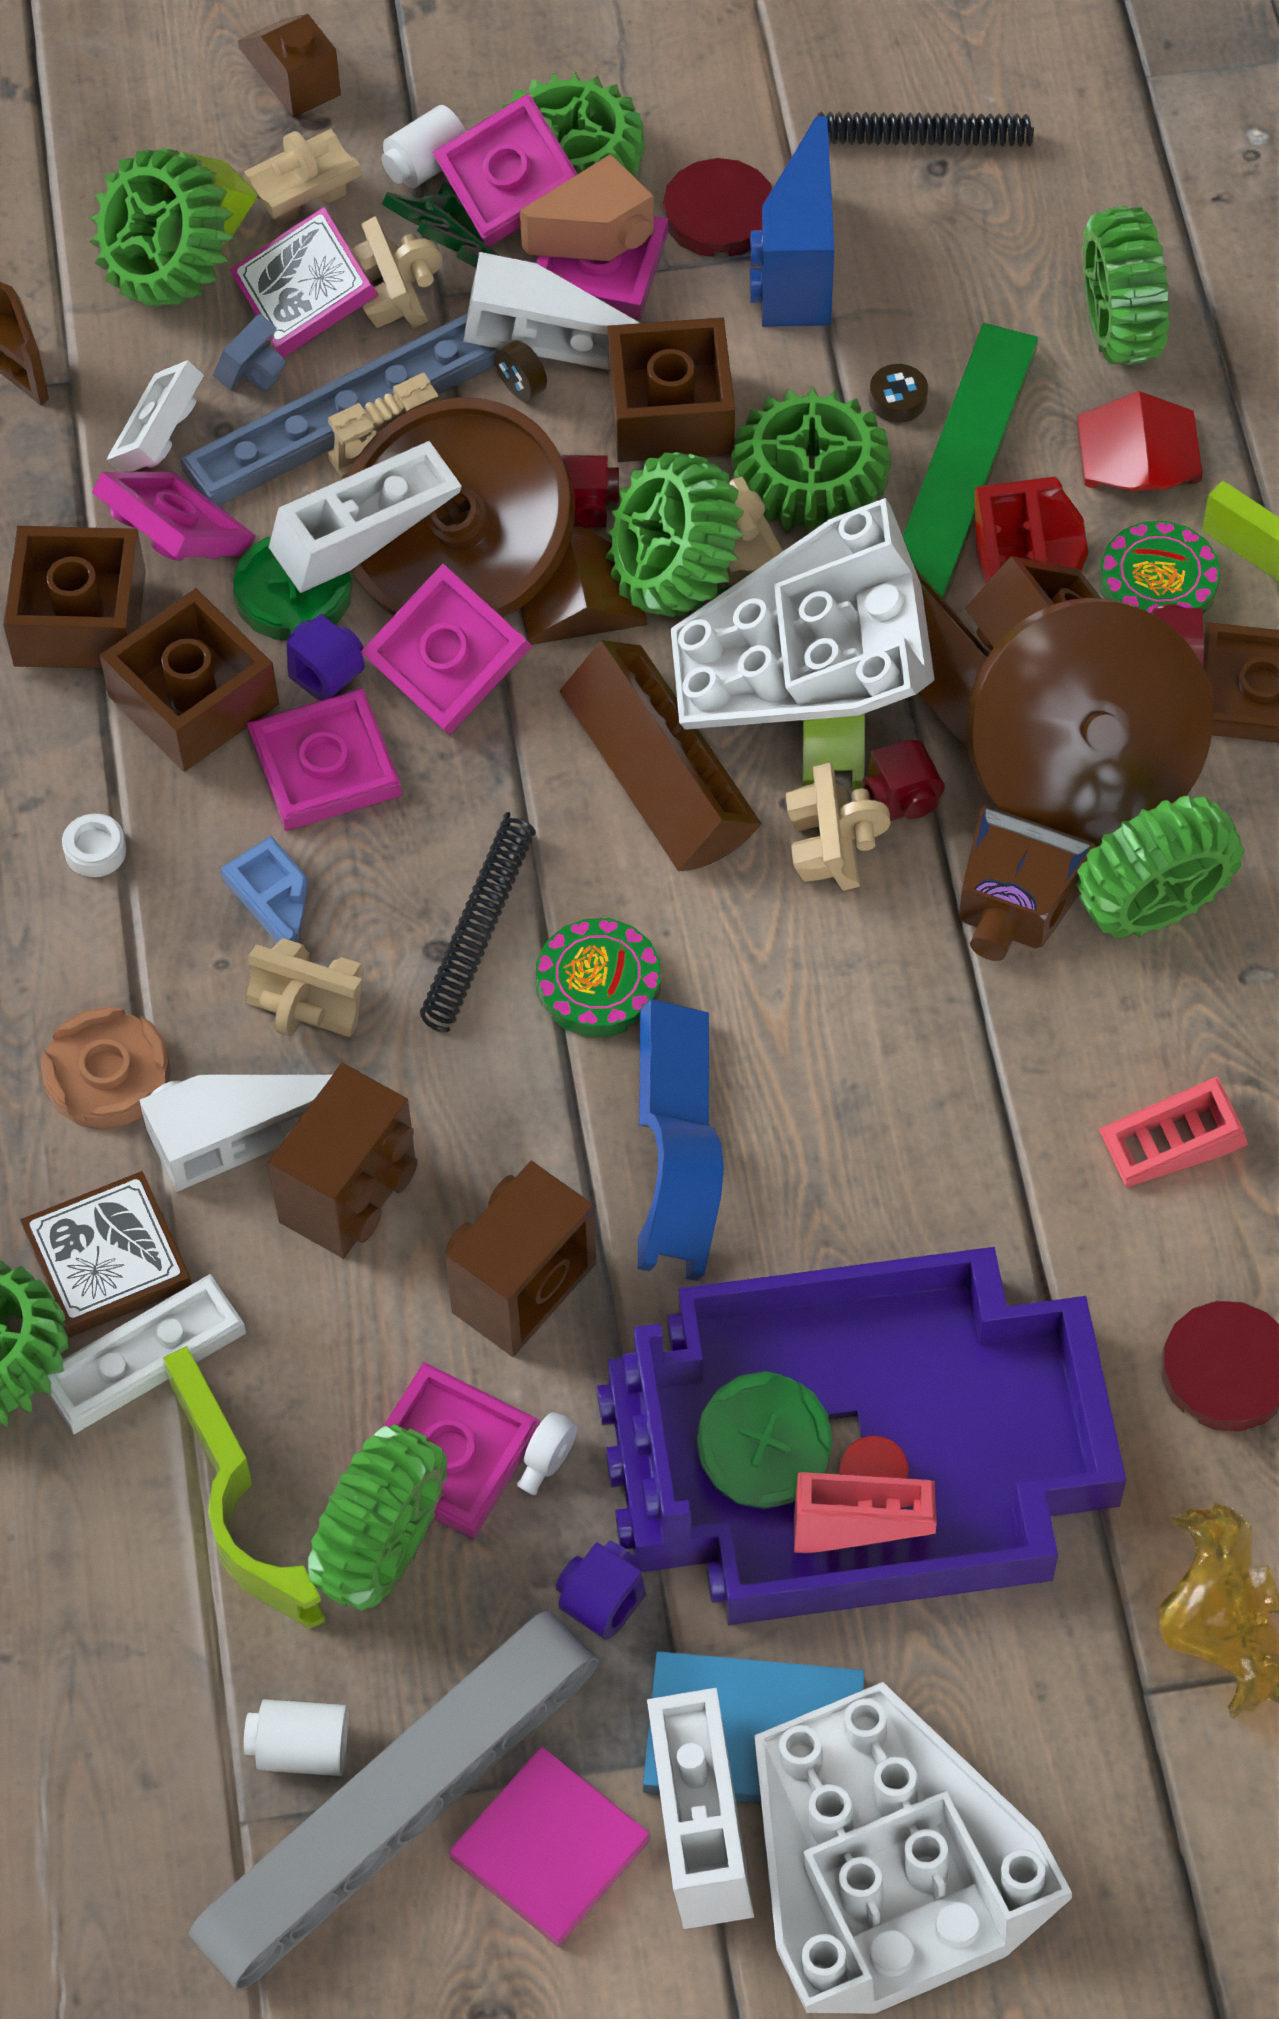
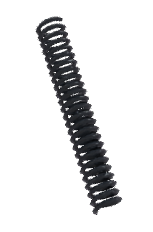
M821 111V112L818 114L817 117H819V116H825V115H824V113ZM831 111L826 115L828 119V138L830 133V140L833 145L837 143L838 132L840 143L842 145L845 144L848 130V141L851 145L855 143L857 131V142L860 145L864 143L865 133L868 145L873 142L874 134L877 145L882 142V135H884V143L888 145L891 141V134L893 143L897 145L900 141L901 132L902 143L905 146L908 143L910 131L911 144L914 146L917 143L919 130V140L923 146L926 143L928 129V142L932 146L935 143L937 128V142L940 146L944 143L946 130V143L948 146L953 143L954 131L955 144L957 146L962 142L963 132L964 144L966 146L970 144L971 133H973V144L977 146L980 140V132L982 134V144L986 146L990 131L991 145L994 147L997 144L999 130L1000 145L1003 147L1006 144L1008 129L1009 145L1012 147L1015 144L1017 128V141L1021 147L1024 144L1025 127L1026 143L1029 147L1033 143L1034 127H1031L1030 117L1027 114L1023 115L1021 119L1017 113L1014 115L1013 120L1009 113L1005 115L1004 120L1000 113L996 115L995 119L991 113L987 115L986 119L982 113L977 118L974 113H971L968 118L965 113H962L960 118L956 113H953L951 118L947 113H944L942 118L938 113H935L933 119L929 113H926L923 119L922 114L919 112L916 114L915 120L911 112L907 114L906 119L902 112L898 114L897 119L893 112L889 114L888 118L884 112L880 114V117H878L876 112L872 113L871 117L865 112L862 118L858 112L853 115V118L847 112L844 115V119L842 114L838 112L835 115V120Z
M506 812L503 815L500 828L496 831V837L493 839L490 851L483 862V868L479 871L476 884L472 887L469 900L465 903V909L462 911V916L455 927V933L451 936L452 941L449 942L448 949L444 952V958L441 960V966L437 969L438 974L434 976V982L430 985L427 999L423 1001V1007L420 1009V1016L423 1022L439 1032H449L451 1030L450 1027H443L433 1023L425 1016V1013L427 1012L430 1017L441 1023L451 1024L457 1021L455 1015L460 1013L459 1007L464 1004L462 998L467 996L466 990L471 988L469 982L474 980L473 974L478 971L477 965L481 963L480 957L485 955L483 949L488 947L487 941L492 938L490 933L495 931L494 925L498 923L497 917L502 914L501 908L505 907L504 900L509 898L507 892L512 890L511 884L516 882L514 876L519 874L518 868L522 867L521 860L526 858L525 852L529 850L528 844L532 843V836L536 834V830L529 822L519 818H509L511 816L510 812ZM510 823H517L527 827L530 830V832L528 833L522 828L512 826ZM507 831H511L516 835L509 834ZM504 839H508L513 843L506 842ZM500 847H505L512 852L502 850ZM497 855H502L503 857L512 861H516L517 863L513 864L512 862L506 859L499 858ZM494 863H498V864H500V865L503 866V867L512 869L513 872H510V871H508V870L505 869V868L496 866ZM490 871H495L496 873L502 876L509 877L510 880H506L504 877L492 874ZM487 879H492L493 881L499 884L506 885V888H503L498 884L489 882ZM484 887H488L493 891L502 893L503 896H499L498 894L492 891L485 890ZM480 895H485L486 897L492 900L499 901L500 904H496L493 901L484 899ZM477 903H481L486 907L495 909L496 912H492L487 908L480 907ZM473 911H477L485 916L491 917L493 920H489L481 915H476ZM470 919L476 920L481 924L488 925L489 928H485L479 924L473 923L470 921ZM466 927L472 928L480 933H484L486 936L484 937L478 933L469 931ZM463 936H468L476 941L482 942V945H479L474 941L468 940ZM460 944H465L470 948L476 949L479 951V953H475L470 949L463 948ZM456 952H460L466 956L472 957L475 959V961H471L466 957L460 956ZM452 960H456L462 964L468 965L472 969H467L464 966L454 963ZM450 969H455L458 972L468 975V977H463L460 974L452 972ZM446 977H451L454 980L464 983L465 985L462 986L456 982L450 981ZM442 985H446V986H449L450 988H453V989H455V990H458V991L461 992V994H458V993H456V992H454V991H451V990H449V989H446V988H444ZM438 993L445 994L451 998H454L458 1002H453L447 998H444L440 996ZM436 1002H440L447 1006H450L454 1010H449L443 1006L438 1005ZM432 1010L448 1015L451 1019L441 1017Z

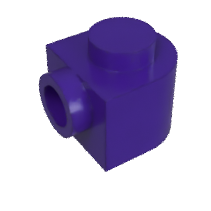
M319 614L312 621L305 620L293 630L286 643L288 677L320 701L335 696L365 668L363 654L361 653L364 647L359 638L350 629L344 626L337 627L322 614Z
M608 1541L605 1546L596 1542L584 1559L581 1556L574 1557L559 1576L556 1583V1590L561 1593L558 1603L559 1609L604 1640L610 1639L623 1627L646 1596L642 1572L639 1570L641 1567L640 1562L628 1550L613 1541Z

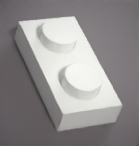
M188 360L155 373L108 455L106 462L118 472H133L145 466L153 468L158 465L171 449L172 442L169 438L176 425L184 420L194 408L196 398L193 395L204 374Z

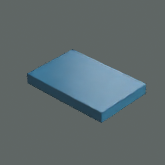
M657 1651L652 1698L717 1688L735 1799L739 1802L761 1803L754 1735L862 1691L865 1670ZM649 1722L643 1793L660 1794L651 1725Z

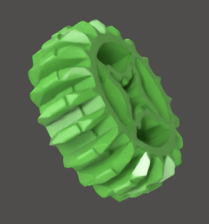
M577 72L574 73L571 80H560L553 73L547 84L543 85L532 79L528 92L514 90L511 103L530 93L577 174L611 154L635 178L637 177L640 162H642V155L645 153L643 121L640 118V113L636 112L632 97H622L617 84L603 88L598 75L590 81L584 82L580 80ZM511 103L503 104L501 109L505 108Z
M166 148L155 151L148 149L136 151L135 158L119 160V173L113 172L112 174L104 175L108 191L94 195L101 205L99 213L89 217L92 222L98 225V234L88 242L97 248H101V252L94 264L108 270L105 282L120 288V295L126 296L130 300L141 301L144 305L160 307L161 304L172 306L185 304L186 298L203 295V283L209 284L210 282L218 281L213 266L214 264L228 261L221 251L222 243L234 237L224 230V222L234 214L220 205L228 191L218 185H214L217 173L210 171L207 167H202L201 160L196 159L192 155L179 154L177 150ZM167 184L177 198L173 200L172 197L166 196L162 186ZM146 256L156 261L159 268L158 271H155L145 258Z
M1113 207L1104 212L1095 213V215L1090 216L1084 231L1085 242L1082 245L1084 255L1082 268L1084 271L1083 286L1086 293L1085 305L1088 307L1089 320L1093 328L1094 337L1098 342V350L1103 352V357L1109 364L1123 363V365H1132L1160 357L1168 341L1167 331L1170 327L1168 311L1171 308L1168 302V290L1170 287L1167 284L1166 278L1167 266L1164 265L1163 246L1159 244L1158 230L1153 225V219L1142 207Z
M813 386L806 396L798 397L789 388L783 402L767 396L763 405V411L750 409L749 416L746 418V425L739 426L735 436V450L732 451L731 467L734 469V479L743 477L749 490L755 491L762 499L765 506L763 515L768 523L779 518L782 520L781 525L785 533L796 524L804 526L809 534L815 530L816 526L876 502L878 496H883L888 483L887 472L891 469L888 438L885 429L878 427L875 412L861 413L858 398L841 403L837 389L828 397H820ZM809 453L814 455L813 469L809 468Z
M664 452L659 459L648 458L644 465V470H633L631 487L620 488L622 502L619 509L611 510L615 516L614 527L606 533L612 539V548L606 554V559L615 563L610 578L620 582V596L630 599L632 605L640 607L642 611L674 617L675 615L685 616L686 613L697 611L703 607L704 600H713L717 597V583L729 582L727 568L730 561L738 560L734 553L736 541L744 535L737 530V521L742 517L744 510L734 505L738 498L739 490L729 485V473L722 471L716 464L708 462V459L692 454L686 455L679 452L673 454Z
M1183 796L1173 804L1165 800L1157 808L1150 811L1142 809L1139 816L1130 821H1122V826L1114 833L1105 834L1102 837L1103 843L1096 848L1090 849L1086 855L1088 861L1082 863L1077 870L1079 879L1075 885L1080 893V900L1094 924L1097 923L1103 933H1111L1114 938H1125L1131 933L1140 938L1147 931L1159 930L1164 926L1179 922L1190 913L1197 914L1198 908L1204 903L1214 901L1217 897L1216 892L1229 886L1232 882L1231 875L1237 873L1242 866L1240 859L1245 852L1241 844L1240 835L1236 831L1237 828L1228 813L1223 812L1217 802H1210L1206 796L1194 799L1190 796Z
M0 1259V1423L8 1427L10 1411L20 1407V1409L32 1413L30 1397L35 1392L51 1394V1381L47 1375L64 1372L63 1358L60 1353L68 1349L69 1345L68 1335L64 1330L66 1326L64 1313L59 1304L54 1302L55 1298L49 1287L42 1283L40 1279L35 1280L32 1273L27 1271L22 1265L11 1270L10 1266ZM9 1315L23 1320L21 1333L9 1331L6 1325Z
M395 1424L390 1427L384 1426L376 1431L373 1436L365 1440L362 1450L353 1454L351 1464L346 1472L340 1474V1480L335 1491L328 1496L329 1503L325 1512L318 1519L320 1525L317 1533L311 1540L312 1551L308 1557L309 1581L326 1594L327 1598L345 1607L349 1604L363 1611L379 1604L385 1596L391 1593L395 1582L403 1578L405 1569L410 1561L415 1559L418 1547L422 1540L426 1538V1531L430 1522L436 1516L434 1512L439 1500L443 1496L442 1486L447 1479L446 1454L442 1452L441 1447L428 1441L429 1437L411 1428L407 1431Z

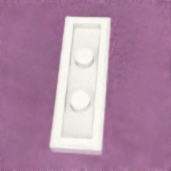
M209 1274L63 1359L64 1372L47 1375L51 1381V1394H48V1396L74 1435L168 1380L162 1357L187 1346L197 1363L245 1335V1325L212 1275Z

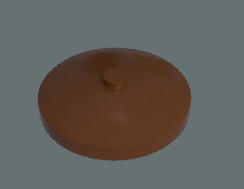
M459 397L442 399L414 408L390 422L371 439L354 462L347 477L430 441L462 485L460 493L357 565L351 572L369 596L379 606L394 616L443 563L504 618L524 606L544 588L566 554L575 521V494L567 465L554 443L537 423L520 411L500 402L482 398Z
M1083 598L1057 603L1032 614L1012 628L993 648L983 663L975 679L967 708L966 743L969 759L981 789L998 810L1095 843L1096 848L1103 843L1102 837L1105 834L1114 833L1122 826V821L1134 819L1139 816L1142 809L1150 811L1157 808L1165 800L1173 804L1180 797L1189 794L1203 769L1211 743L1213 729L1211 691L1203 667L1191 646L1175 629L1157 616L1134 605L1105 598Z

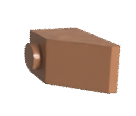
M610 154L520 209L522 248L529 255L611 261L628 249L639 247L649 236L654 234V195Z

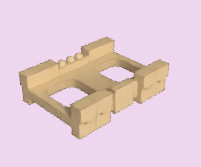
M424 372L393 386L394 396L387 393L384 396V400L377 398L375 404L368 402L365 405L366 409H363L361 404L357 403L328 417V424L335 433L334 450L328 452V459L341 479L347 478L354 462L364 447L386 425L414 408L438 401L439 396ZM372 432V435L367 436L365 441H360L359 438Z

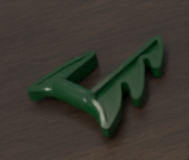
M443 182L438 194L423 198L405 197L392 192L386 193L381 203L383 206L418 225L417 231L420 234L458 252L456 256L463 262L476 268L479 252L499 256L483 243L484 240L453 187L448 183Z

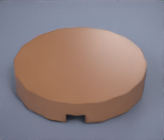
M114 1007L86 1010L63 1022L53 1033L54 1040L49 1044L47 1052L44 1049L40 1062L46 1095L58 1113L78 1125L98 1129L129 1125L143 1117L139 1100L150 1096L158 1087L168 1083L171 1074L165 1040L154 1024L142 1016L139 1019L134 1015L126 1014L125 1009Z

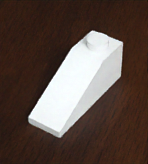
M479 252L463 342L501 349L513 340H519L530 346L539 357L608 370L607 326L636 324L639 322L537 263Z
M428 441L279 507L269 549L299 592L302 593L355 568L460 493L462 485L431 442Z
M197 1075L183 1082L171 1081L154 1090L150 1096L140 1099L146 1130L176 1192L278 1149L332 1075Z
M717 1688L647 1699L672 1884L683 1929L754 1918Z

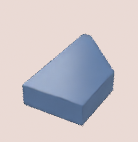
M270 836L220 868L222 880L276 943L282 938L299 943L309 891L308 878L275 839Z

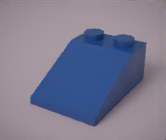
M827 116L815 117L762 206V230L751 231V266H761V268L750 269V303H761L762 327L831 325L835 250Z

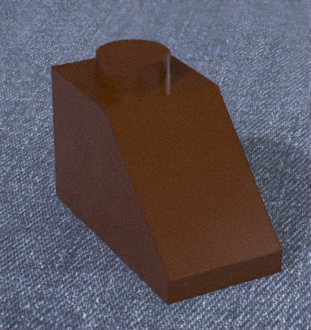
M309 14L282 19L238 40L239 49L293 118L341 96L336 48Z

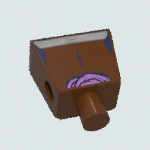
M983 804L964 877L959 909V919L968 925L977 927L970 941L972 950L985 959L1001 961L1006 957L1012 941L1032 948L1044 946L1080 894L1075 885L1079 879L1077 870L1082 863L1088 861L1086 855L1090 849L1095 848V843Z

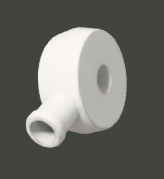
M555 1412L548 1414L540 1423L528 1444L524 1456L527 1468L521 1479L517 1482V1486L534 1496L537 1494L544 1477L553 1475L562 1465L575 1441L578 1427L567 1416Z

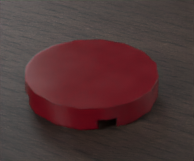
M714 158L697 161L678 171L666 187L663 212L665 218H668V233L680 246L698 255L714 257V251H728V257L744 254L751 250V231L762 230V206L773 189L772 185L758 169L738 160Z
M1214 1301L1191 1309L1174 1324L1162 1352V1380L1171 1401L1183 1413L1186 1410L1192 1416L1199 1418L1198 1423L1214 1430L1243 1431L1265 1424L1277 1414L1279 1409V1323L1267 1312L1244 1302Z

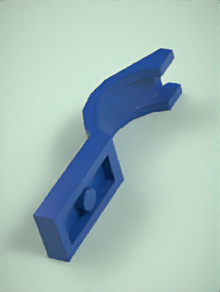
M650 999L640 1010L639 1126L651 1128L655 1134L658 1147V1174L649 1214L638 1236V1269L650 1271L656 1266L658 1255L686 1260V1279L698 1281L705 1275L721 1201L724 1171L722 1145L715 1129L709 1126V1012Z

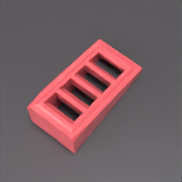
M1218 1076L1099 1128L1100 1134L1126 1188L1222 1157L1248 1145L1244 1129ZM1210 1111L1218 1128L1206 1132L1198 1114ZM1186 1119L1194 1136V1139L1183 1143L1174 1125V1122ZM1159 1127L1162 1128L1171 1149L1159 1153L1149 1132ZM1137 1135L1147 1156V1160L1138 1164L1135 1163L1124 1140Z
M808 1472L797 1473L794 1508V1553L824 1552L936 1533L935 1481ZM913 1506V1510L900 1509Z

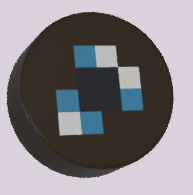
M513 340L496 351L495 364L499 375L507 388L518 399L528 401L546 389V371L539 357L530 346L522 341Z
M891 364L879 369L873 375L870 381L869 403L872 410L880 418L890 422L901 423L917 418L924 411L927 404L928 383L925 376L918 369L906 364Z

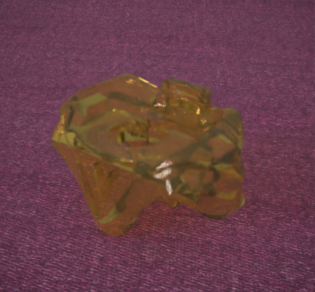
M1214 1502L1210 1509L1190 1507L1184 1513L1169 1515V1520L1172 1524L1190 1533L1195 1542L1196 1554L1192 1565L1182 1580L1158 1609L1160 1634L1164 1642L1177 1652L1200 1657L1234 1674L1237 1687L1234 1698L1228 1705L1231 1718H1236L1242 1711H1255L1267 1700H1273L1278 1703L1279 1634L1267 1615L1279 1612V1596L1269 1566L1259 1565L1252 1567V1526L1250 1521L1233 1508Z

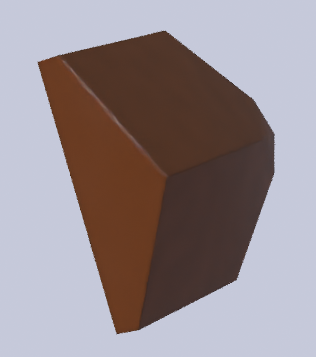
M0 282V374L38 404L42 405L49 399L39 349L27 312L14 288Z
M573 527L572 537L560 566L544 588L521 607L527 639L531 645L647 625L645 611H642L640 607L633 606L630 599L620 596V582L610 578L615 563L606 559V554L612 548L611 542L586 528Z

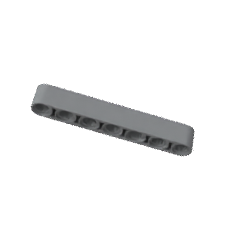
M550 1610L536 1615L216 1899L193 1923L188 1938L236 1990H243L254 1984L568 1701L593 1675L598 1666V1658Z

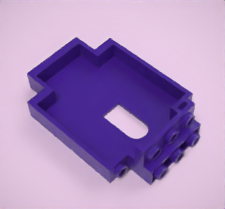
M995 1247L678 1288V1313L667 1315L671 1351L663 1352L661 1323L634 1327V1352L624 1353L622 1358L608 1359L609 1384L597 1386L602 1426L614 1424L617 1446L606 1447L611 1488L624 1486L627 1508L615 1510L619 1545L626 1550L633 1549L634 1556L641 1564L639 1568L641 1572L706 1564L712 1603H725L728 1625L1053 1581L1058 1551L1050 1516L1120 1507L1126 1484V1476L1087 1297L1080 1296L1007 1306ZM766 1371L789 1377L797 1383L800 1382L814 1392L828 1413L829 1420L857 1416L860 1438L882 1436L895 1442L907 1458L909 1468L908 1479L935 1481L936 1533L824 1552L794 1553L795 1501L790 1505L764 1510L739 1505L717 1491L702 1470L696 1445L702 1412L716 1391L738 1376ZM913 1506L900 1509L913 1510Z

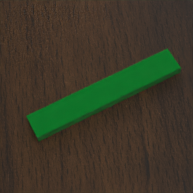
M983 323L903 534V539L913 565L944 600H946L975 520V488L988 485L1038 345V336Z

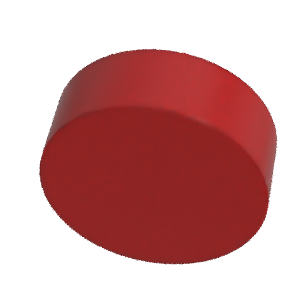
M866 1436L858 1439L847 1448L839 1463L840 1475L908 1479L909 1468L904 1452L895 1442L882 1436Z

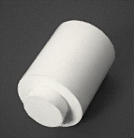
M438 105L384 140V154L381 156L383 167L395 183H404L410 188H416L442 171L432 152L463 134L466 130L453 111L444 105Z
M263 1699L259 1713L247 1714L244 1729V1755L255 1756L256 1769L258 1771L343 1776L349 1737L348 1705Z

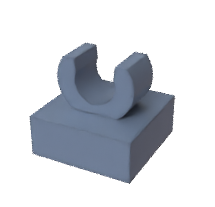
M259 313L222 351L213 376L231 390L246 375L254 387L266 393L280 379L281 375L279 372L286 365L283 357L275 350L269 348L277 327Z

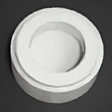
M94 813L78 817L67 826L63 833L62 847L66 862L74 872L82 876L102 877L119 868L125 859L127 847L123 830L116 820L107 815Z

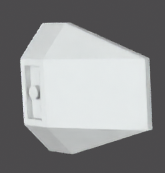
M886 498L828 520L671 628L679 723L684 729L859 716L916 695L934 681L922 586L891 505Z
M884 1682L754 1735L776 1949L806 2013H878L1007 1957L1072 1899V1891L1040 1831Z

